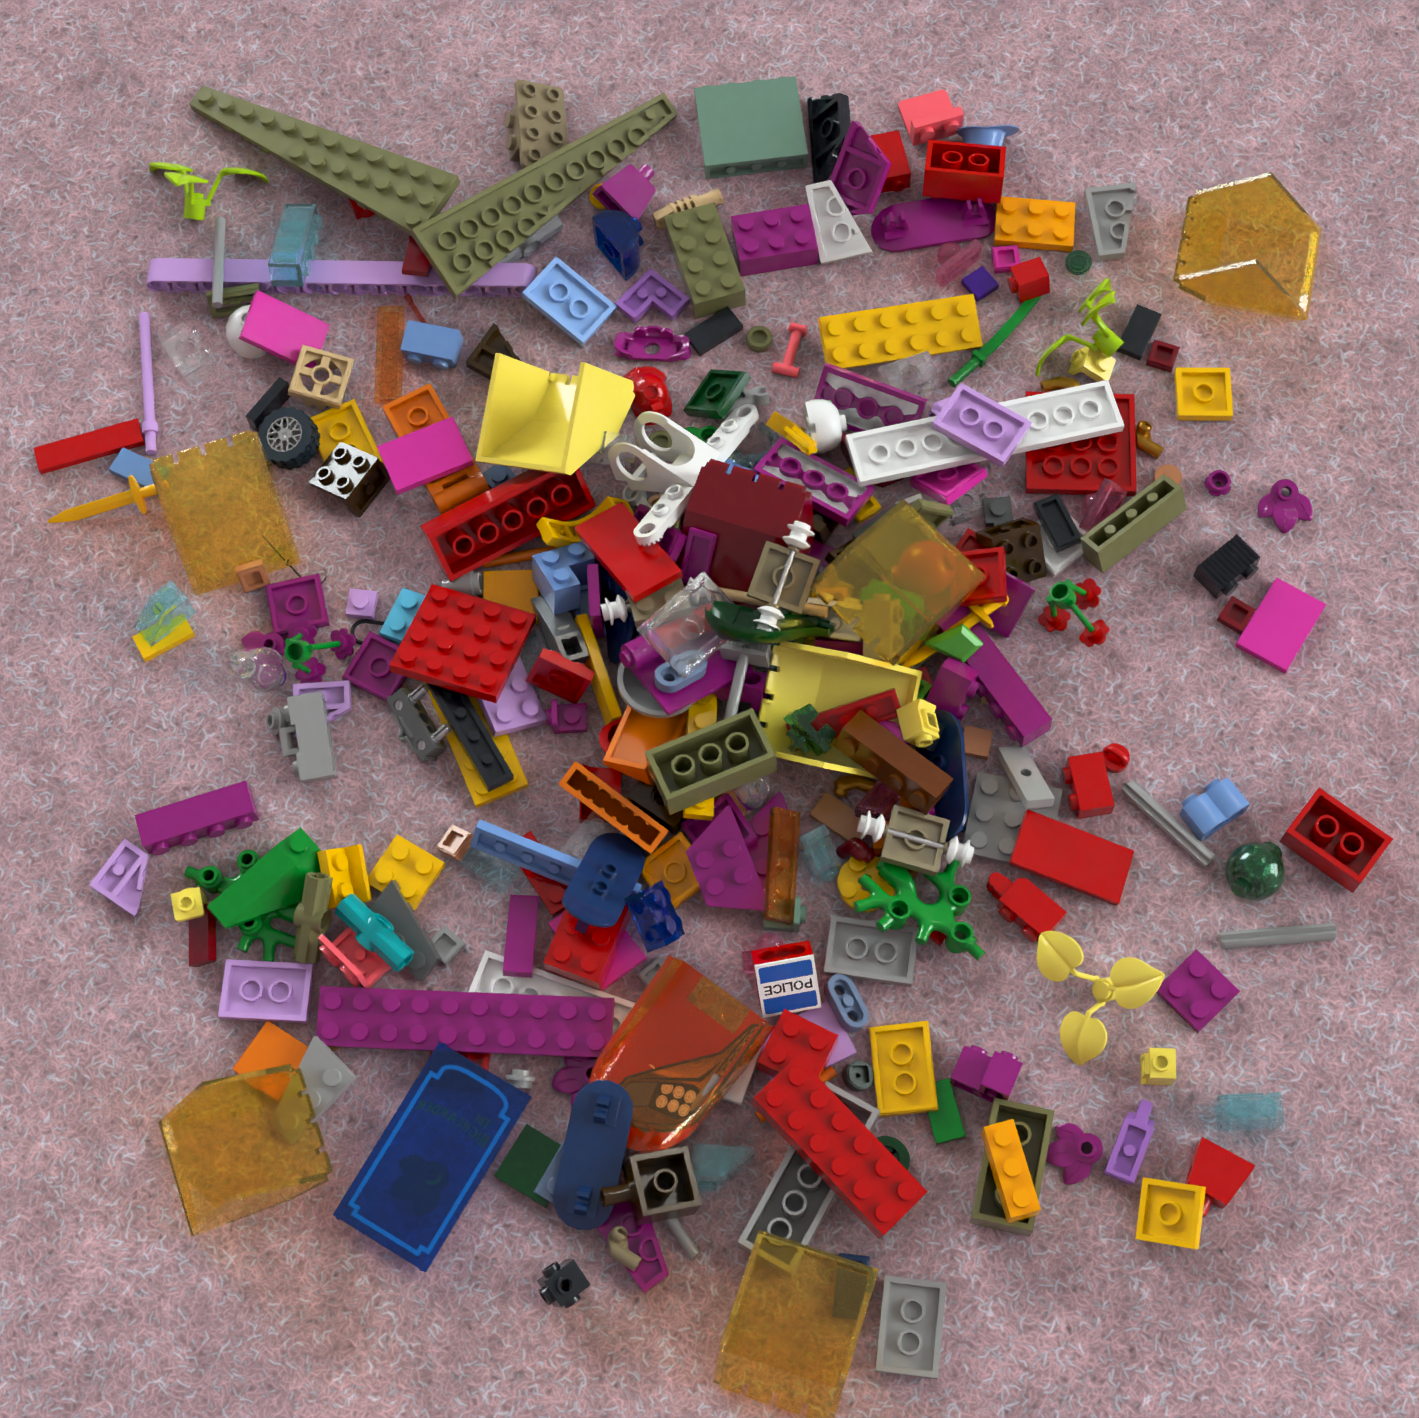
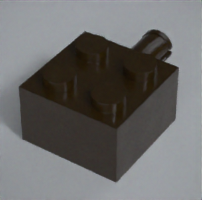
M688 1146L629 1156L622 1166L626 1183L601 1187L599 1192L603 1207L629 1202L636 1226L694 1215L702 1206Z

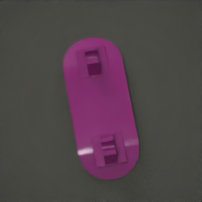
M930 198L898 203L881 210L874 218L871 225V236L875 244L882 250L892 253L986 238L994 231L996 212L990 203H983L981 198H977V201Z

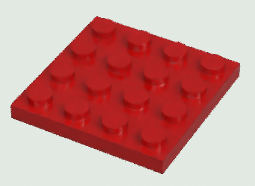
M1026 391L1025 397L1047 392ZM1113 393L1124 423L1123 431L1025 452V493L1135 496L1137 492L1135 394Z
M432 584L389 664L390 672L497 703L536 623V614Z

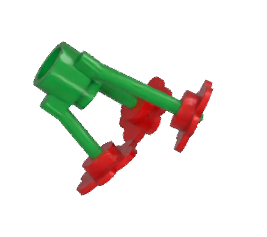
M1088 578L1083 583L1079 582L1074 585L1070 579H1067L1065 582H1057L1051 587L1049 596L1046 597L1049 606H1046L1043 609L1044 613L1038 617L1039 623L1045 626L1048 632H1052L1055 629L1057 631H1064L1067 628V621L1071 619V615L1069 612H1066V609H1071L1085 626V630L1079 636V640L1085 643L1087 647H1092L1094 644H1102L1106 640V634L1110 631L1104 620L1100 619L1090 623L1079 610V608L1086 610L1088 607L1094 608L1098 606L1100 602L1098 596L1102 590L1099 586H1096L1095 580Z

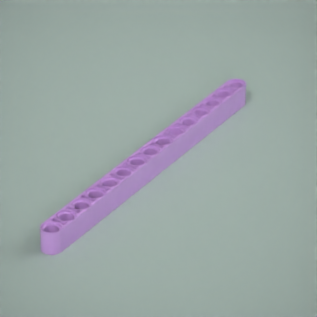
M154 258L149 262L147 288L153 292H158V290H164V292H184V290H190V293H206V291L212 290L214 259ZM224 259L223 288L259 283L260 291H267V294H287V292H293V294H313V292H319V294L339 295V292H345V295H365V293H371L370 295H391V293H397L396 295L417 296V293H423L422 296H443V294L452 296L434 268H432L428 277L403 275L402 267L404 261ZM498 263L459 296L475 294L474 297H495V295H501V297H521L522 292L536 278V268L528 263Z

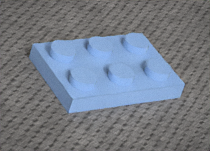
M557 256L522 292V298L582 347L617 308L613 302Z

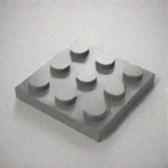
M982 772L977 773L963 844H965L968 839L970 840V846L974 847L973 857L1003 864L1009 863L1024 812L1027 810L1009 778ZM1049 787L1055 798L1053 806L1029 810L1057 820L1063 789Z

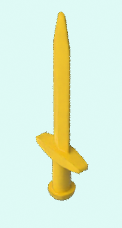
M130 475L128 477L130 490L66 509L50 518L47 522L76 521L132 503H136L141 513L145 514L146 503L144 498L160 493L165 495L169 492L170 485L166 480L159 479L158 483L140 488L134 476Z
M1008 595L1007 602L984 604L981 607L978 605L967 606L971 613L949 629L960 624H964L970 629L978 622L992 629L994 627L993 622L988 615L1001 606H1007L1009 602ZM924 645L914 652L901 666L910 668L924 661L937 651Z

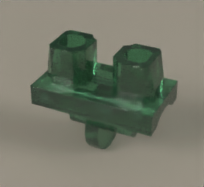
M811 704L789 712L783 719L791 727L786 732V735L792 741L787 746V749L792 752L799 748L804 755L812 750L818 757L822 753L826 754L831 749L829 744L837 733L827 723L817 731L810 723L819 714Z

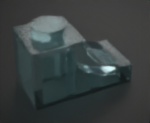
M825 824L799 837L798 855L814 882L818 883L823 880L824 883L835 879L839 875L838 871L841 869V861L834 849L830 833Z

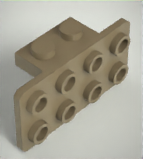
M519 79L514 84L516 103L510 113L506 114L504 126L507 128L508 133L506 149L509 150V159L515 162L520 161L521 167L525 168L568 145L563 90L559 87Z

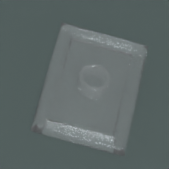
M704 571L636 629L683 680L728 641L720 639L717 633L710 628L705 618V607L710 611L714 601L733 602Z

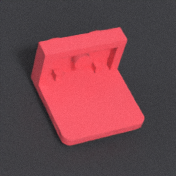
M945 90L905 99L898 103L899 112L913 146L926 143L928 139L937 140L957 134L956 131L963 126L964 114L961 106L953 108Z
M350 927L343 931L332 943L321 934L318 937L322 944L319 949L335 968L341 965L339 969L354 987L361 985L363 988H371L391 968L376 952H371L364 948L356 940V933Z

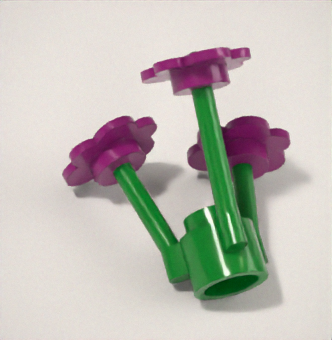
M302 619L298 623L291 622L287 626L289 634L285 640L284 654L286 659L292 662V668L299 670L296 672L295 677L297 680H301V684L322 682L321 676L326 673V666L323 663H319L316 657H311L312 651L330 648L332 651H335V655L339 660H343L354 653L353 646L356 644V638L353 634H349L347 628L333 630L330 634L332 642L315 644L314 637L317 635V629L313 625H308L306 620Z

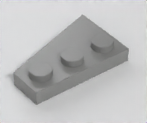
M1137 182L1085 188L1084 198L1097 261L1124 258Z
M313 1036L272 1121L291 1143H296L357 1079L352 1071L318 1036Z

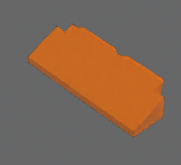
M627 705L603 759L604 765L651 785L654 779L647 766L645 751L685 736L687 710L672 717L654 718L642 715Z

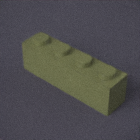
M1163 474L1080 538L1084 558L1100 572L1104 573L1186 510L1183 488Z

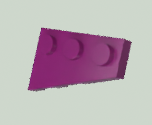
M629 1202L615 1204L610 1217L601 1226L596 1227V1230L608 1245V1234L613 1227L623 1226L628 1232V1249L642 1259L635 1271L626 1266L624 1268L645 1294L668 1277L669 1272L652 1223L636 1226Z

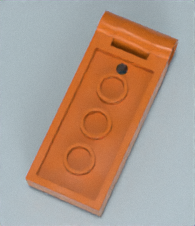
M431 383L382 406L385 417L397 438L450 418ZM471 454L474 465L424 484L441 515L490 490L485 477Z

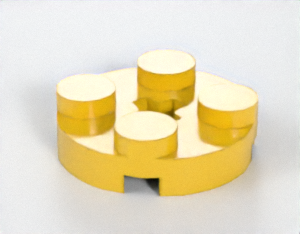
M874 856L870 863L859 862L851 857L840 869L837 888L841 898L849 908L855 910L854 901L870 897L869 892L862 890V886L858 883L864 874H867L888 895L893 896L895 889L878 875L879 871L876 869V866L880 862L879 857ZM880 908L866 910L862 913L874 912V910H878Z

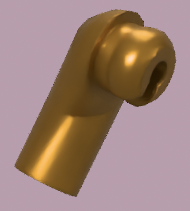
M1058 376L1041 381L1040 386L1043 392H1052L1080 386V383L1076 379Z

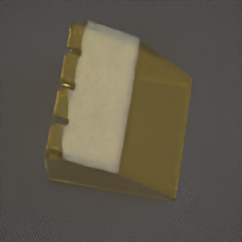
M1272 172L1196 190L1195 196H1189L1185 210L1186 217H1184L1181 232L1182 239L1180 240L1177 254L1178 262H1176L1173 280L1179 284V289L1210 305L1300 321L1308 319L1322 229Z
M250 430L231 435L234 444L231 447L228 446L227 439L224 437L204 443L207 454L202 455L198 445L178 451L177 455L180 461L178 463L174 462L172 454L152 459L153 463L149 464L150 473L164 516L196 596L239 583L235 566L262 558L267 573H271L302 563L275 471L257 431L251 433Z
M901 500L849 544L816 578L810 588L826 605L835 597L838 602L831 610L847 625L855 618H858L860 621L852 630L868 645L878 637L881 641L873 649L887 663L894 667L905 662L925 644V641L931 638L987 576L905 500Z
M291 1064L203 1081L158 1122L191 1236L205 1233L290 1201L329 1181L327 1175L332 1173L333 1169L327 1151L322 1153L319 1151L325 1144L318 1122H310V1120L316 1118L309 1094L304 1096L301 1094V1092L307 1089L301 1068L294 1069L291 1067Z
M759 1230L721 1340L713 1383L720 1384L719 1388L740 1394L743 1383L749 1384L746 1394L748 1398L770 1405L774 1392L779 1394L775 1407L799 1415L803 1403H806L809 1406L805 1417L835 1418L879 1269Z

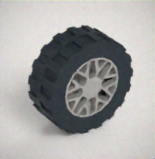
M290 406L289 408L281 407L279 410L272 411L269 416L263 419V423L258 428L257 445L261 449L260 452L272 464L281 469H298L305 463L310 462V459L316 455V450L320 445V433L314 421L302 410H297Z

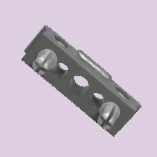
M422 683L415 690L400 688L392 696H387V702L394 712V719L400 728V734L398 735L400 741L406 740L411 750L418 755L420 760L437 761V757L447 749L442 739L452 729L449 724L445 723L437 730L420 701V698L429 691L427 685Z

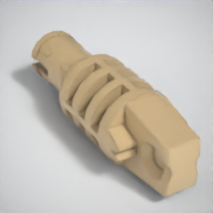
M716 188L703 195H689V198L684 197L682 201H675V204L671 202L662 209L652 213L653 222L657 230L665 228L664 216L712 202L715 203V206L724 204L722 194Z

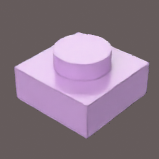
M350 588L345 612L346 617L374 620L378 592Z

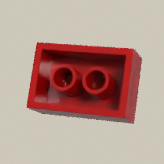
M928 139L922 196L934 199H956L958 201H977V198H981L983 203H1000L1004 181L1006 147Z
M1318 788L1279 842L1353 893L1393 838L1327 792Z
M627 901L615 925L605 928L590 925L585 934L574 930L578 919L565 909L543 961L546 972L601 991L633 914L631 902Z

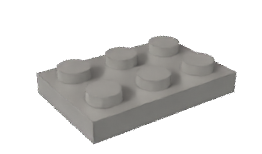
M832 915L824 975L843 974L852 979L911 987L917 947L915 937L919 927L904 925L903 928L898 930L888 928L886 931L880 932L876 927L878 921Z
M884 1276L875 1372L938 1379L947 1283Z

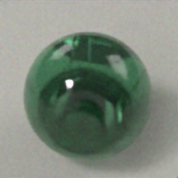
M1251 842L1237 847L1230 854L1225 865L1226 881L1232 892L1236 896L1250 901H1260L1274 895L1280 889L1285 877V868L1281 859L1282 851L1272 842Z

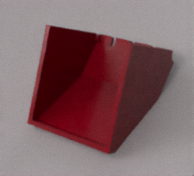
M710 459L705 467L701 466L686 508L682 533L688 536L690 527H695L717 534L708 579L711 578L715 595L710 596V602L705 597L700 598L698 605L691 601L690 596L688 601L690 606L696 608L708 602L713 605L714 601H723L757 610L761 606L718 598L719 588L748 592L765 542L769 541L786 548L789 547L783 540V536H789L791 533L787 524H794V521H800L810 525V531L814 533L812 492L806 491V486L786 481L783 490H781L779 487L782 479L762 473L759 474L757 482H754L756 477L755 471L735 465L732 468L731 474H727L730 464ZM807 536L806 542L810 545V548L799 550V553L810 556L815 545L814 536ZM687 539L676 561V565L680 569Z

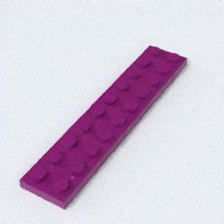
M320 986L316 1036L328 1047L601 1059L603 1054L612 1046L615 999ZM611 1048L605 1058H611Z

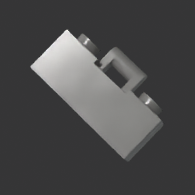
M318 691L287 697L288 705L284 706V715L286 722H291L292 726L280 728L279 735L283 757L296 756L297 758L296 761H293L295 777H300V781L303 783L338 778L325 695ZM293 733H296L298 748L293 749L291 737Z

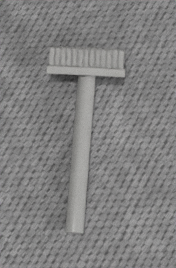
M723 640V643H720L719 649L722 658L737 661L724 719L737 714L748 664L769 668L772 656L770 644H746Z

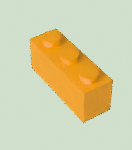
M1014 1119L984 1126L981 1137L1007 1223L1038 1216L1041 1207Z

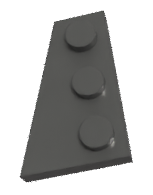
M391 880L370 910L386 918L393 925V932L415 952L413 959L404 968L419 981H424L441 960V957L424 928H421L414 916L412 906L409 902H406L400 892L401 888L398 882Z

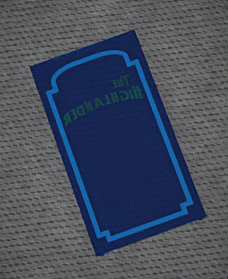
M439 1042L333 1215L337 1220H342L413 1264L420 1271L427 1272L532 1097L527 1092H522L447 1047L445 1043Z

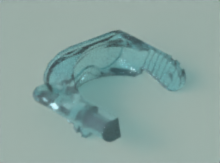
M761 422L758 425V429L768 438L770 448L764 452L748 454L747 456L735 449L728 458H731L743 467L753 469L780 439V436L776 432L773 433L770 430L771 428L767 427L764 422Z

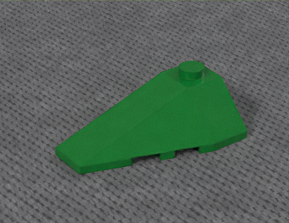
M300 827L273 847L207 905V909L225 929L257 919L260 915L275 910L281 911L287 909L289 905L301 902L306 874L309 872H321L317 852L321 851L320 848Z

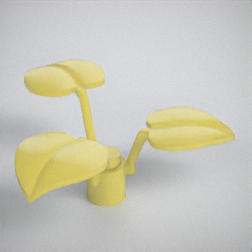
M1045 931L1040 934L1037 947V965L1040 972L1047 979L1055 982L1066 980L1071 973L1075 977L1094 983L1092 993L1098 1000L1097 1003L1086 1011L1085 1016L1077 1011L1069 1012L1064 1017L1060 1026V1039L1063 1049L1075 1064L1081 1066L1097 1057L1107 1043L1105 1026L1099 1019L1090 1018L1091 1015L1100 1007L1105 1006L1106 1002L1116 1000L1119 1006L1126 1009L1141 1007L1158 991L1165 974L1144 961L1133 957L1118 960L1111 969L1110 977L1099 978L1097 975L1092 976L1078 972L1075 968L1080 966L1084 959L1080 945L1064 933Z

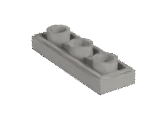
M1026 746L998 747L997 757L1025 809L1037 810L1042 807L1053 806L1055 798Z

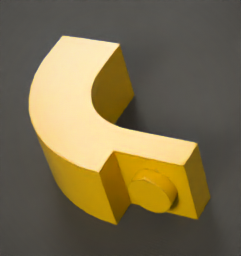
M607 496L596 510L582 519L564 522L542 517L536 526L546 545L560 548L581 542L580 538L575 534V526L620 502L633 515L634 512L627 500Z

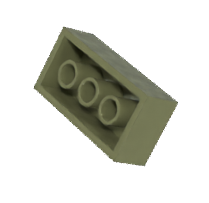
M712 202L664 216L665 234L687 297L690 298V306L695 319L716 314L727 306L733 309L746 305L745 288L715 203Z
M753 708L645 751L648 769L670 815L777 771L776 755Z
M994 1097L988 1125L1014 1119L1039 1201L1055 1110ZM983 1146L969 1223L1030 1237L1034 1229L1036 1216L1007 1223L987 1153Z

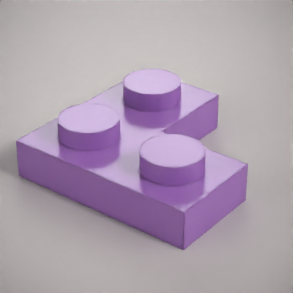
M650 269L615 305L618 311L634 323L652 307H655L673 321L690 304V298L654 270Z

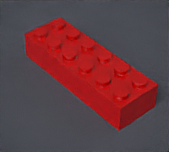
M579 468L572 475L527 470L420 525L443 574L451 582L540 536L541 533L536 524L542 517L567 522L596 507V504Z
M798 1055L751 1100L750 1103L878 1239L883 1237L927 1193V1190Z

